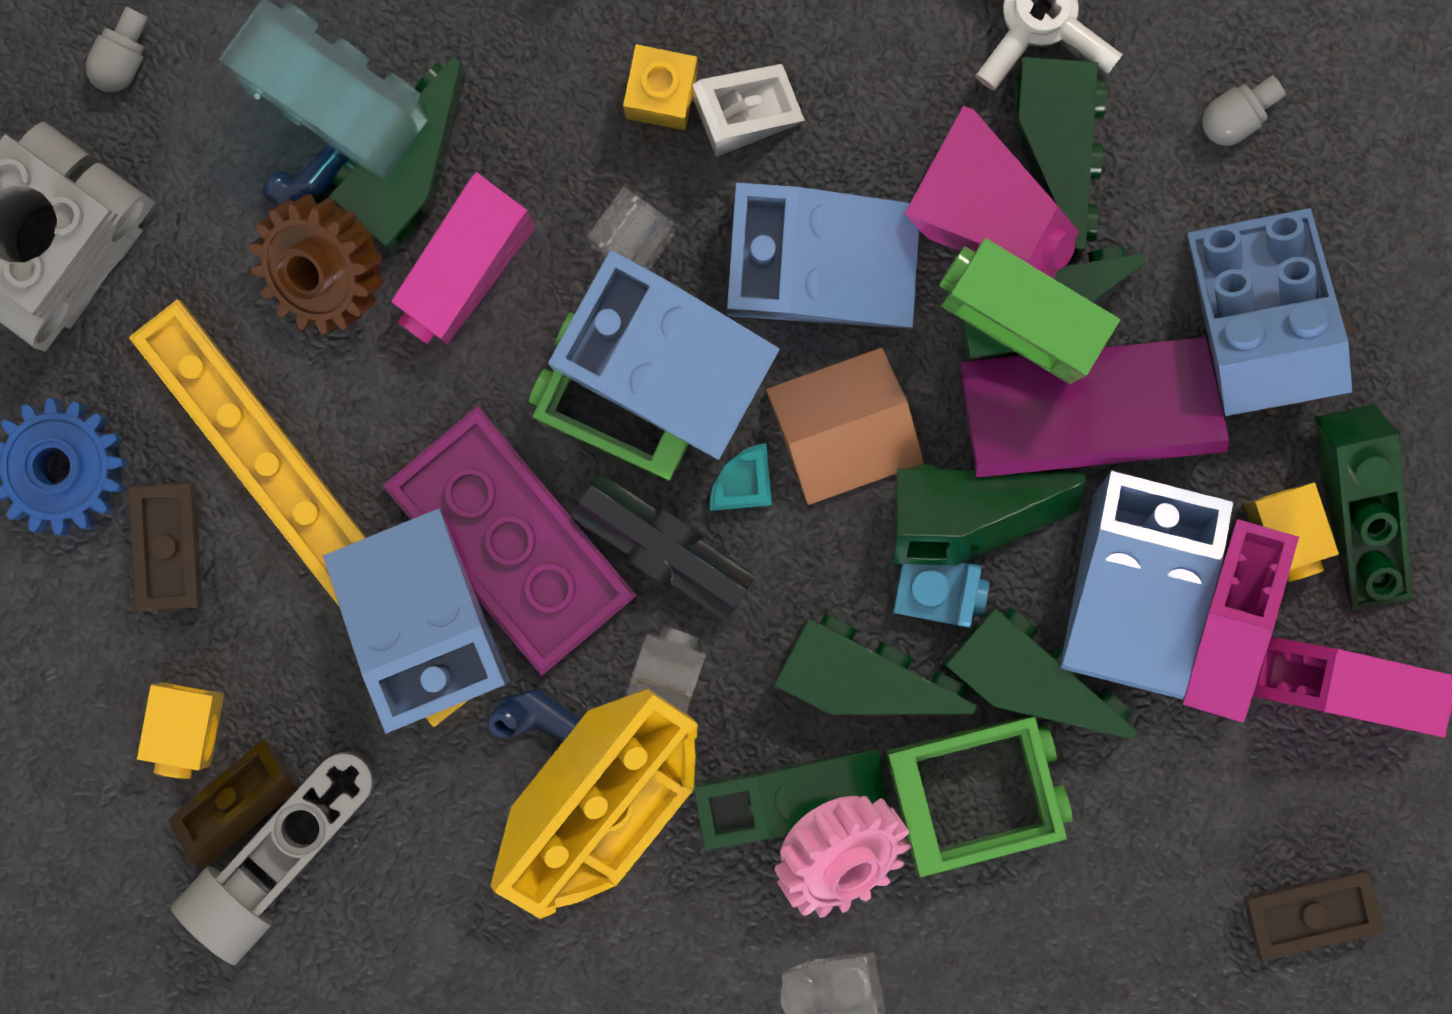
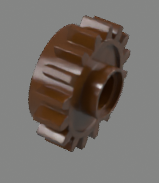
M306 194L295 202L290 199L271 210L269 212L270 216L257 223L255 229L261 237L249 244V250L261 257V262L250 269L252 275L265 277L268 283L260 292L263 298L276 296L280 301L277 309L279 317L282 318L292 311L297 314L298 329L304 331L313 323H316L319 332L327 334L337 326L341 330L347 328L375 305L377 301L371 293L383 285V279L378 276L379 263L382 261V257L380 254H377L372 233L356 218V214L352 210L348 212L341 207L335 206V201L331 198H327L321 203H315L312 195Z

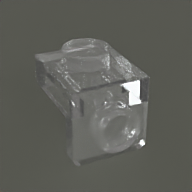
M874 952L807 960L782 974L781 1004L785 1014H886Z

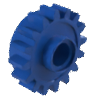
M54 398L46 399L44 414L33 405L25 404L21 406L25 422L19 424L4 419L1 423L9 438L6 443L0 442V477L3 483L0 486V500L11 499L13 501L6 516L10 520L19 521L29 514L28 530L43 533L50 520L54 535H69L71 521H74L80 529L89 530L93 528L94 524L91 514L97 511L110 515L114 511L108 501L111 493L125 492L126 486L117 480L118 470L129 467V460L118 458L114 449L124 441L122 436L114 433L105 434L102 431L108 422V418L105 415L96 413L85 420L86 405L76 401H72L65 414L61 400ZM62 450L69 458L70 471L62 482L55 484L48 476L47 464L53 454Z

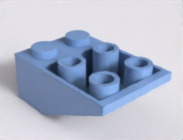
M736 183L727 316L912 329L919 229L905 215L910 203L803 187Z
M1311 208L1187 232L1225 416L1352 392L1349 342Z
M610 250L548 364L560 374L719 460L780 348L666 279Z
M1111 471L1092 497L1060 669L1182 699L1186 693L1222 566L1233 502Z
M440 508L323 555L362 677L385 733H389L511 682Z

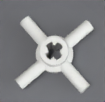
M1004 0L1003 14L1009 31L975 77L984 86L995 91L1029 45L1046 47L1056 44L1061 40L1090 62H1098V68L1107 75L1123 54L1077 21L1078 0H1047L1052 6L1049 9L1048 15L1045 14L1042 21L1030 14L1033 3L1036 5L1038 0Z

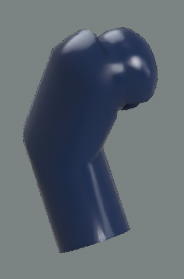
M532 689L497 700L492 705L491 711L488 714L487 726L494 736L502 739H508L517 734L542 728L563 743L581 718L543 691Z

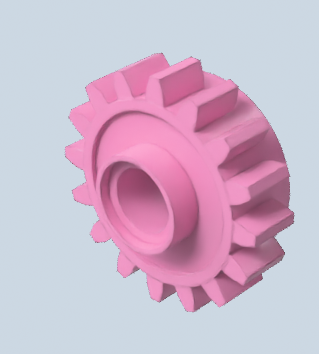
M847 796L828 801L807 813L794 825L786 836L780 851L782 862L776 865L774 870L780 878L777 883L792 907L797 906L804 916L815 910L820 918L826 917L834 906H838L841 912L844 913L849 910L852 900L860 897L861 900L866 902L871 899L870 890L875 885L887 886L891 882L886 875L889 870L903 867L905 862L899 854L911 848V844L906 838L909 831L895 810L889 808L885 800L881 798L873 804L867 796Z

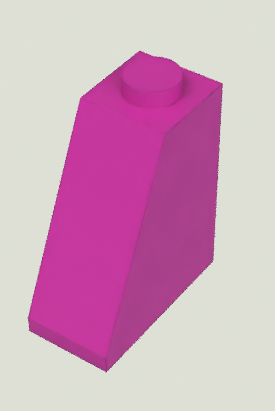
M966 106L962 107L905 212L909 220L929 240L961 252L964 246L975 251L984 238H987L1053 279L1058 270L1065 267L1070 261L1075 249V239L1079 233L1057 204L974 109Z
M475 172L391 302L404 311L397 322L426 344L429 343L434 335L448 344L535 230L536 225L528 210Z
M1237 519L1209 610L1183 705L1244 723L1274 629L1299 536Z
M1271 637L1253 696L1445 738L1449 717L1452 713V675L1341 649Z

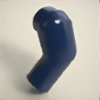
M329 141L295 180L286 171H276L263 186V196L268 201L273 202L275 208L289 199L295 202L306 194H311L315 200L326 193L333 185L334 177L343 165L351 159V156L341 145Z

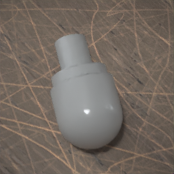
M125 7L115 30L112 31L105 27L102 34L97 35L85 63L86 75L97 89L113 93L124 90L131 84L144 58L142 53L145 47L138 44L137 41L148 20L147 16L129 7Z
M1273 75L1253 89H1250L1246 84H1242L1238 88L1234 86L1206 107L1202 117L1203 130L1207 137L1216 144L1223 146L1237 144L1262 127V123L1268 119L1265 110L1285 97L1286 93Z

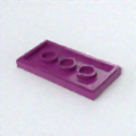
M1206 337L1104 347L1087 376L1071 384H1068L1024 356L960 362V380L976 477L1227 452L1229 437Z
M478 406L383 485L410 519L438 508L441 509L476 598L541 676L637 596Z

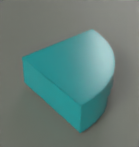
M766 443L741 451L724 465L712 487L710 511L772 505Z

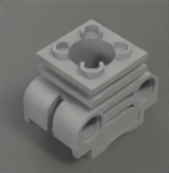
M40 122L32 127L19 142L6 134L0 140V323L33 348L46 352L64 327L71 329L90 303L104 279L139 237L143 230L138 226L156 202L104 164L97 163L98 160L57 129L46 122ZM52 205L57 217V227H55L54 234L56 235L50 247L39 257L37 256L30 261L22 262L17 250V233L23 220L34 210Z

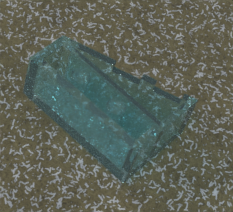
M261 0L218 60L245 93L256 100H259L262 96L283 111L282 115L299 127L301 124L323 138V141L328 146L385 181L428 121L421 106L417 103L421 94L393 73H389L386 79L383 80L365 67L370 61L368 57L346 40L338 37L332 45L314 32L318 24L295 5L287 2L280 9L268 0Z

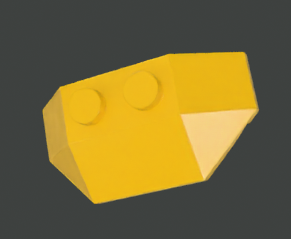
M650 689L588 710L511 806L490 885L493 891L542 919L556 913V908L581 902L617 886L694 790L695 738H697L698 727L696 721Z

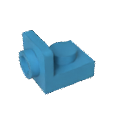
M960 563L956 566L901 564L892 613L970 628L972 616L983 617L988 598L989 581L980 579L982 566Z

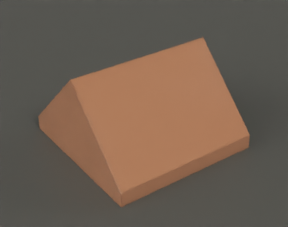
M882 348L766 389L807 506L897 473V468L910 469L924 464L908 402Z

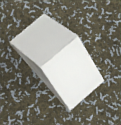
M782 64L700 79L692 84L693 101L716 157L805 121Z

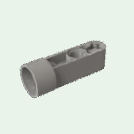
M340 752L326 759L222 872L212 866H207L175 900L170 908L179 922L211 952L225 962L236 965L273 925L271 919L265 913L268 906L371 795L375 786V773L370 762L364 756L355 752ZM335 766L337 769L344 771L353 766L360 773L354 781L360 791L355 795L347 790L329 806L340 812V816L334 820L328 808L320 801L308 797V793L314 788L318 797L321 798L336 782V778L331 773L333 767ZM305 810L316 817L319 823V834L315 842L298 844L288 836L286 821L293 811ZM248 858L252 859L277 882V885L272 890L255 873L243 865Z

